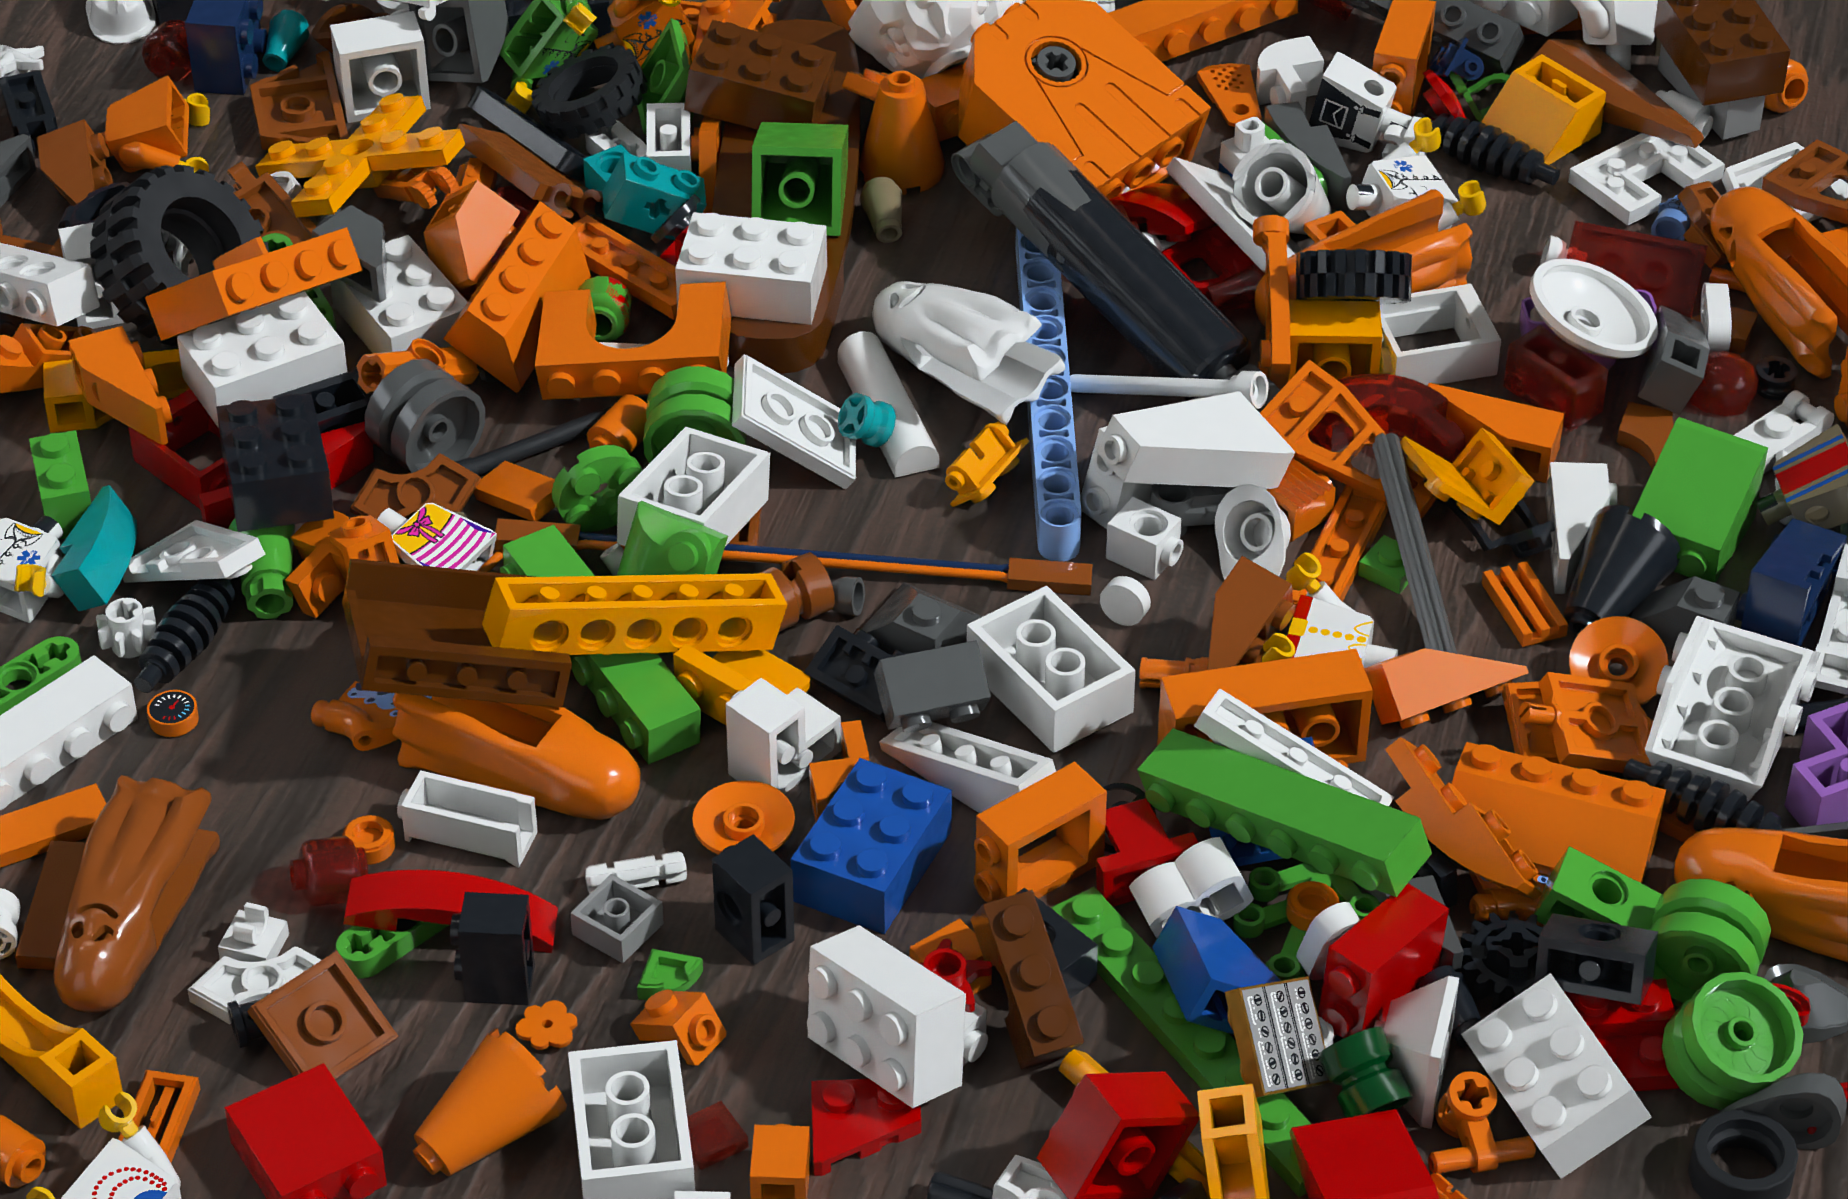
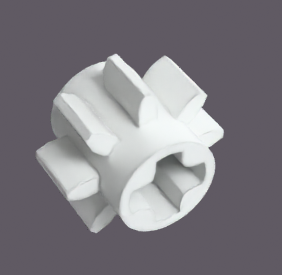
M133 598L114 600L107 606L106 615L96 616L101 649L112 647L113 652L122 658L140 656L156 630L154 609L152 606L143 609L141 603Z

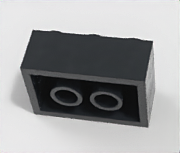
M284 394L274 399L259 401L238 400L229 405L216 406L222 456L238 532L334 519L329 468L311 394Z

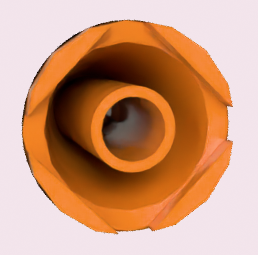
M895 71L884 77L880 82L859 157V169L864 174L865 182L876 177H888L894 180L896 185L901 188L903 195H907V188L920 186V192L930 189L940 181L944 173V155L922 80L908 71Z
M494 1028L485 1036L415 1132L414 1139L418 1146L413 1150V1153L421 1165L432 1175L441 1171L445 1175L451 1176L555 1120L566 1111L567 1104L557 1085L549 1092L545 1088V1082L541 1076L547 1071L540 1062L511 1034L505 1031L500 1035L498 1028Z

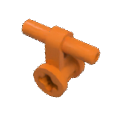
M1473 1071L1458 1074L1450 1083L1447 1093L1438 1102L1435 1110L1438 1125L1448 1135L1460 1138L1462 1147L1431 1152L1428 1156V1166L1431 1172L1445 1173L1468 1168L1473 1173L1496 1170L1498 1163L1533 1158L1536 1154V1145L1530 1136L1501 1141L1494 1140L1487 1116H1489L1497 1103V1091L1490 1079L1483 1074Z

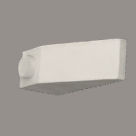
M1550 462L1545 500L1548 522L1552 521L1555 527V531L1550 532L1553 542L1550 551L1555 594H1565L1574 580L1588 529L1596 512L1605 506L1617 505V484L1609 483L1607 464Z

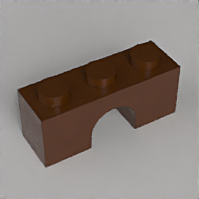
M1033 890L982 904L970 920L984 961H990L992 967L997 968L1003 980L1009 1003V1013L1004 1020L1021 1070L1065 1057L1073 1049L1080 1047L1085 1041Z

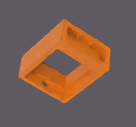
M1392 0L1374 51L1372 71L1392 81L1397 87L1391 109L1411 117L1414 116L1426 80L1422 73L1429 69L1436 7V1Z
M1074 761L976 815V840L974 841L976 862L973 880L981 898L986 902H991L1015 895L1023 888H1026L1028 891L1033 890L1034 895L1037 898H1041L1096 867V859L1104 857L1107 791ZM1056 829L1055 837L1018 857V849Z

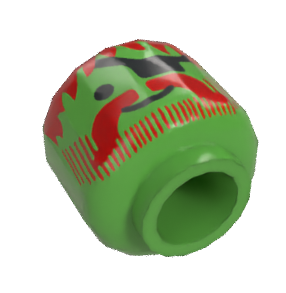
M596 276L587 279L578 290L590 289L597 321L595 340L597 342L617 340L625 333L629 325L633 308L632 296L628 288L615 278Z

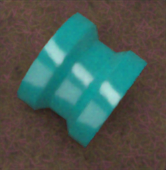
M860 393L852 394L845 400L838 415L839 432L844 437L853 440L861 439L864 444L875 448L880 447L888 441L893 433L896 420L895 410L888 403L882 401L873 402L870 397Z

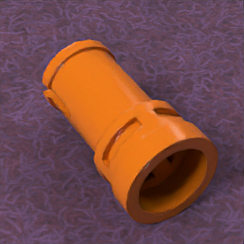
M1142 657L1139 686L1144 689L1146 687L1160 688L1161 677L1208 670L1209 657L1196 659L1186 657L1185 661L1147 659V657Z

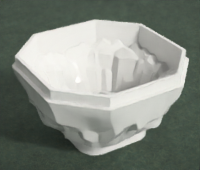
M862 0L848 21L851 28L849 35L859 47L871 54L879 63L892 72L908 71L922 79L964 64L971 49V37L977 28L984 23L992 25L994 21L1003 16L1004 12L1011 5L1019 3L1020 0Z

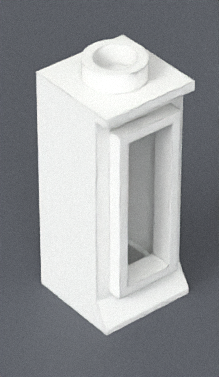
M421 770L411 788L403 790L397 807V815L403 820L405 841L410 842L413 837L505 859L517 868L520 867L538 832L535 797Z

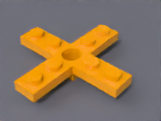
M394 93L383 97L379 101V105L369 116L360 122L361 125L348 139L330 141L328 137H320L308 143L293 144L289 140L281 141L269 147L268 153L255 167L259 177L266 172L271 175L279 171H287L295 178L313 177L304 183V188L291 201L296 218L333 215L356 189L378 187L392 170L448 165L463 148L465 141L460 129L442 130L441 127H431L418 133H407L425 113L426 107L421 95L404 97L401 93Z

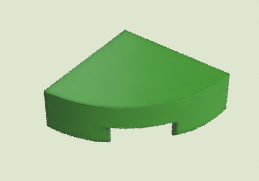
M652 949L637 986L638 1000H648L655 993L667 989L686 991L701 976L703 972V959Z

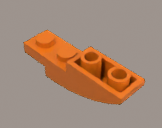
M21 323L13 337L0 335V393L43 388V362L72 360L68 340L97 332L86 326L57 327L49 324Z
M1400 737L1385 749L1410 786V789L1395 801L1403 812L1421 819L1426 837L1432 844L1465 868L1506 890L1535 900L1543 894L1533 879L1538 874V870L1533 862L1522 850L1514 851L1507 841L1506 837L1511 834V831L1504 820L1493 809L1485 812L1470 802L1467 804L1460 792L1451 783L1445 785L1437 774V771L1442 768L1441 764L1427 746L1421 744L1419 747H1416Z

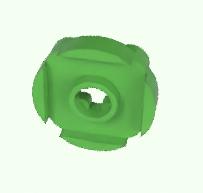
M602 445L593 447L576 456L579 463L574 465L569 472L564 467L558 473L552 487L553 503L566 524L581 525V531L583 532L600 531L615 525L617 526L618 495L643 471L637 459L630 456L627 450L620 446ZM601 484H607V487L604 490H602L599 493L593 494L594 492L599 490Z

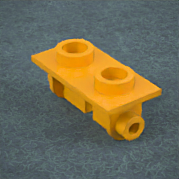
M1001 422L987 424L969 444L971 448L965 449L946 470L945 482L947 486L959 493L950 505L955 507L969 500L976 504L987 498L996 489L993 483L995 479L1008 473L1019 463L1020 459L1017 455L1029 442L1028 438L1026 437L1014 443L1009 437V430L1005 424Z

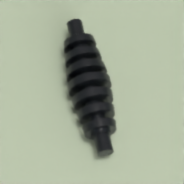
M1421 112L1416 116L1430 118L1432 131L1437 127L1440 128L1441 144L1438 149L1443 147V151L1451 157L1457 155L1458 161L1465 165L1470 163L1471 168L1482 172L1486 168V172L1489 175L1498 177L1502 173L1504 179L1515 181L1518 178L1520 183L1531 185L1537 179L1550 185H1555L1559 179L1560 169L1545 164L1542 152L1535 148L1530 150L1528 144L1521 140L1516 141L1514 136L1507 132L1502 133L1498 127L1493 125L1486 127L1485 123L1478 121L1470 123V120L1467 118H1454V116L1447 113H1441L1437 118Z
M240 576L233 579H201L167 610L139 658V665L142 671L134 680L138 690L149 693L157 683L165 684L171 682L179 672L183 671L191 661L195 660L209 646L236 598L233 586Z
M1631 758L1624 768L1623 777L1631 781H1642L1650 786L1666 789L1663 810L1672 814L1677 808V819L1686 825H1689L1695 817L1693 828L1697 832L1710 829L1713 825V828H1753L1785 831L1782 829L1780 816L1770 811L1762 820L1764 814L1763 805L1752 800L1746 806L1747 796L1737 789L1729 794L1730 785L1719 779L1714 781L1712 785L1710 776L1698 773L1691 779V770L1678 767L1671 775L1672 764L1659 761L1655 766L1649 767Z

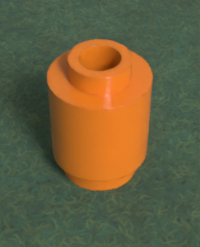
M0 1115V1181L11 1188H19L33 1182L42 1173L45 1166L46 1146L42 1140L6 1116Z

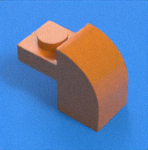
M333 510L334 519L306 522L290 537L303 562L285 581L302 612L314 618H317L345 589L348 572L342 552L331 543L328 533L342 527V523L349 519V517Z

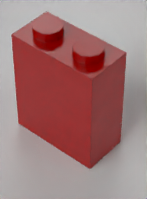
M1408 883L1397 897L1389 896L1329 946L1318 1016L1332 1025L1334 1035L1344 1039L1363 1030L1374 1028L1376 1020L1386 1022L1391 1000L1415 991L1421 978L1439 967L1449 913L1448 907Z
M324 1063L224 1107L230 1142L266 1199H362L371 1195L375 1190L387 1185L381 1147Z

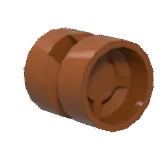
M811 552L783 562L780 570L771 567L759 572L772 574L788 604L779 631L796 625L799 615L804 620L830 611L834 607L835 595L829 575L822 562Z

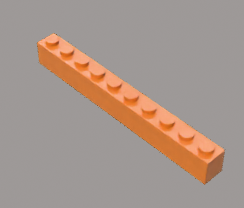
M1143 0L1108 14L1163 62L1297 14L1298 0ZM964 64L921 79L940 142L958 136L959 87L964 73Z

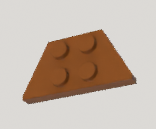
M322 51L316 54L317 63L301 71L294 64L281 70L273 77H266L250 85L251 100L262 149L268 150L275 143L287 140L292 141L293 144L308 143L320 137H328L330 141L349 138L329 51Z

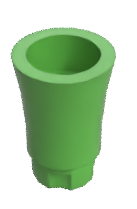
M235 519L229 526V529L237 531ZM295 524L240 532L257 537L266 554L252 562V569L240 576L241 590L246 598L247 609L254 612L258 618L276 619L281 614L289 612L293 606V593L285 579L293 572L294 543L290 537L295 533Z

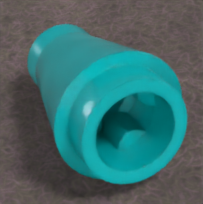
M282 10L271 18L266 50L262 59L263 64L268 69L276 72L285 69L290 60L308 40L310 35L309 24L302 14L293 10Z

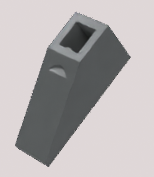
M1660 305L1656 316L1658 335L1648 350L1638 397L1651 402L1655 406L1665 408L1680 415L1704 379L1710 347L1701 322Z

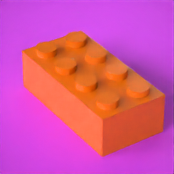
M1357 649L1161 677L1157 746L1173 728L1213 742L1207 734L1194 727V725L1220 688L1297 737L1305 738L1312 736L1315 748L1334 760H1343L1347 764L1366 761L1373 689Z

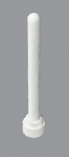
M1241 371L1238 375L1232 376L1230 380L1073 374L1070 376L1071 392L1211 397L1240 391L1256 409L1262 408L1268 397L1267 377L1261 371Z

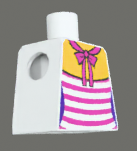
M425 503L409 519H406L391 508L385 509L377 519L390 529L400 564L477 571L493 555L497 537L496 532L435 503Z

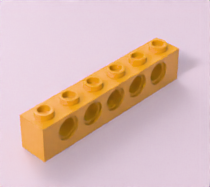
M771 573L495 577L482 626L492 647L567 653L569 655L676 652L686 643L702 653L710 651L747 652L751 650H773L788 604Z

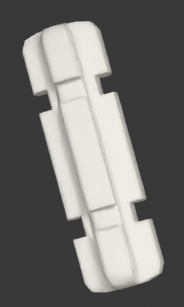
M677 851L661 854L662 859L655 860V856L652 855L613 862L614 867L607 868L606 863L590 865L585 870L587 890L589 894L592 893L610 874L617 876L638 889L659 886V880H665L666 884L683 882L687 878L685 858L682 852Z

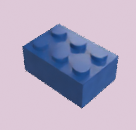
M859 758L791 858L794 902L885 935L952 832V790Z

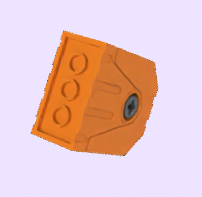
M1026 0L1022 5L1014 3L992 25L984 23L973 33L970 40L972 43L971 49L963 65L964 73L959 87L958 137L967 146L989 133L994 134L1017 121L1038 142H1049L1056 146L1108 199L1151 183L1162 182L1170 176L1166 168L1173 157L1189 162L1192 161L1211 107L1190 87L1184 86L1185 83L1096 2L1084 0Z

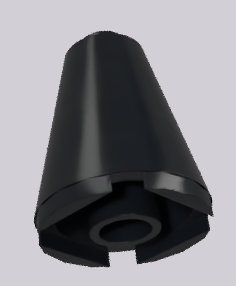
M1608 505L1596 512L1588 529L1564 611V617L1569 628L1575 635L1578 636L1586 626L1599 619L1611 616L1627 617L1674 572L1680 559H1677V554L1680 551L1679 542L1671 531L1655 517L1644 513L1643 517L1639 519L1627 514L1630 507L1624 505Z

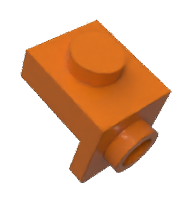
M669 989L659 991L645 1002V1008L630 1023L636 1036L641 1041L663 1042L677 1040L678 1049L688 1065L692 1066L700 1065L727 1034L705 992L672 991Z

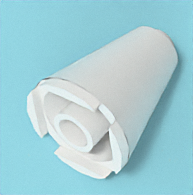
M1281 142L1282 144L1269 145L1266 143L1258 145L1244 155L1234 170L1232 180L1235 182L1233 195L1231 194L1233 206L1239 216L1252 226L1253 221L1258 217L1279 215L1289 221V233L1307 235L1303 231L1305 223L1331 214L1330 203L1312 162L1303 151L1290 143Z

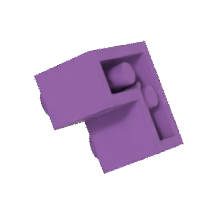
M1848 702L1807 717L1799 756L1801 761L1793 764L1785 801L1786 809L1802 827L1848 821Z

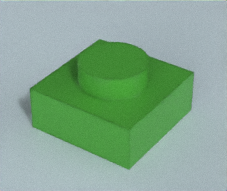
M1383 535L1359 561L1358 576L1400 594L1408 585V580L1398 542Z

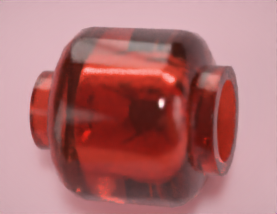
M169 20L162 23L143 43V61L149 71L157 78L161 79L169 76L173 82H177L186 78L192 72L185 22L181 20Z
M347 836L305 841L299 850L298 859L290 860L289 871L293 891L302 890L304 898L312 906L347 903L351 879L368 874V864L364 848L356 847L354 842Z

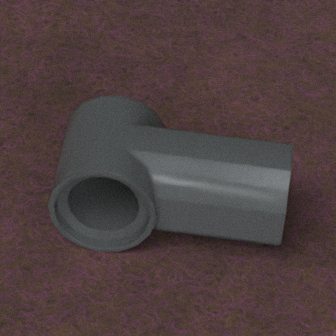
M1153 484L1149 504L1181 518V537L1186 534L1189 526L1215 525L1214 519L1218 505L1225 495L1236 487Z

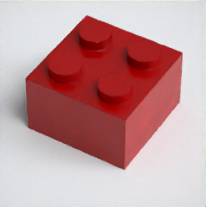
M1166 1071L1085 1074L1074 1088L1073 1096L1059 1120L1050 1129L1049 1137L1036 1158L1068 1199H1151L1200 1119L1199 1112Z

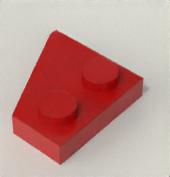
M870 1079L811 1081L814 1176H823L830 1173L831 1163L854 1153H857L860 1159L879 1152L886 1144L900 1143L921 1133V1105L915 1108L910 1107Z

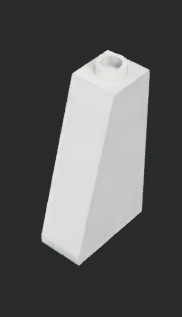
M1240 391L1112 415L1096 450L1123 483L1237 487L1253 484L1265 489L1278 488L1295 454L1291 446Z

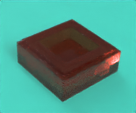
M722 1101L687 1117L692 1158L701 1170L749 1148L748 1136Z

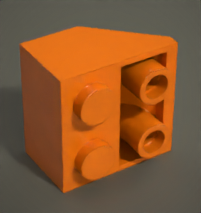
M479 180L470 183L445 197L423 232L429 259L458 292L464 294L472 285L477 284L479 286L494 265L491 259L497 249H504L512 240L517 231L513 223L521 211Z

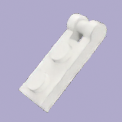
M1794 390L1787 395L1781 405L1733 436L1768 447L1763 473L1765 474L1772 469L1776 462V454L1779 451L1792 452L1829 429L1833 424L1834 414L1823 406L1814 407L1810 404L1809 397L1798 390ZM1800 419L1803 423L1799 424L1796 420Z

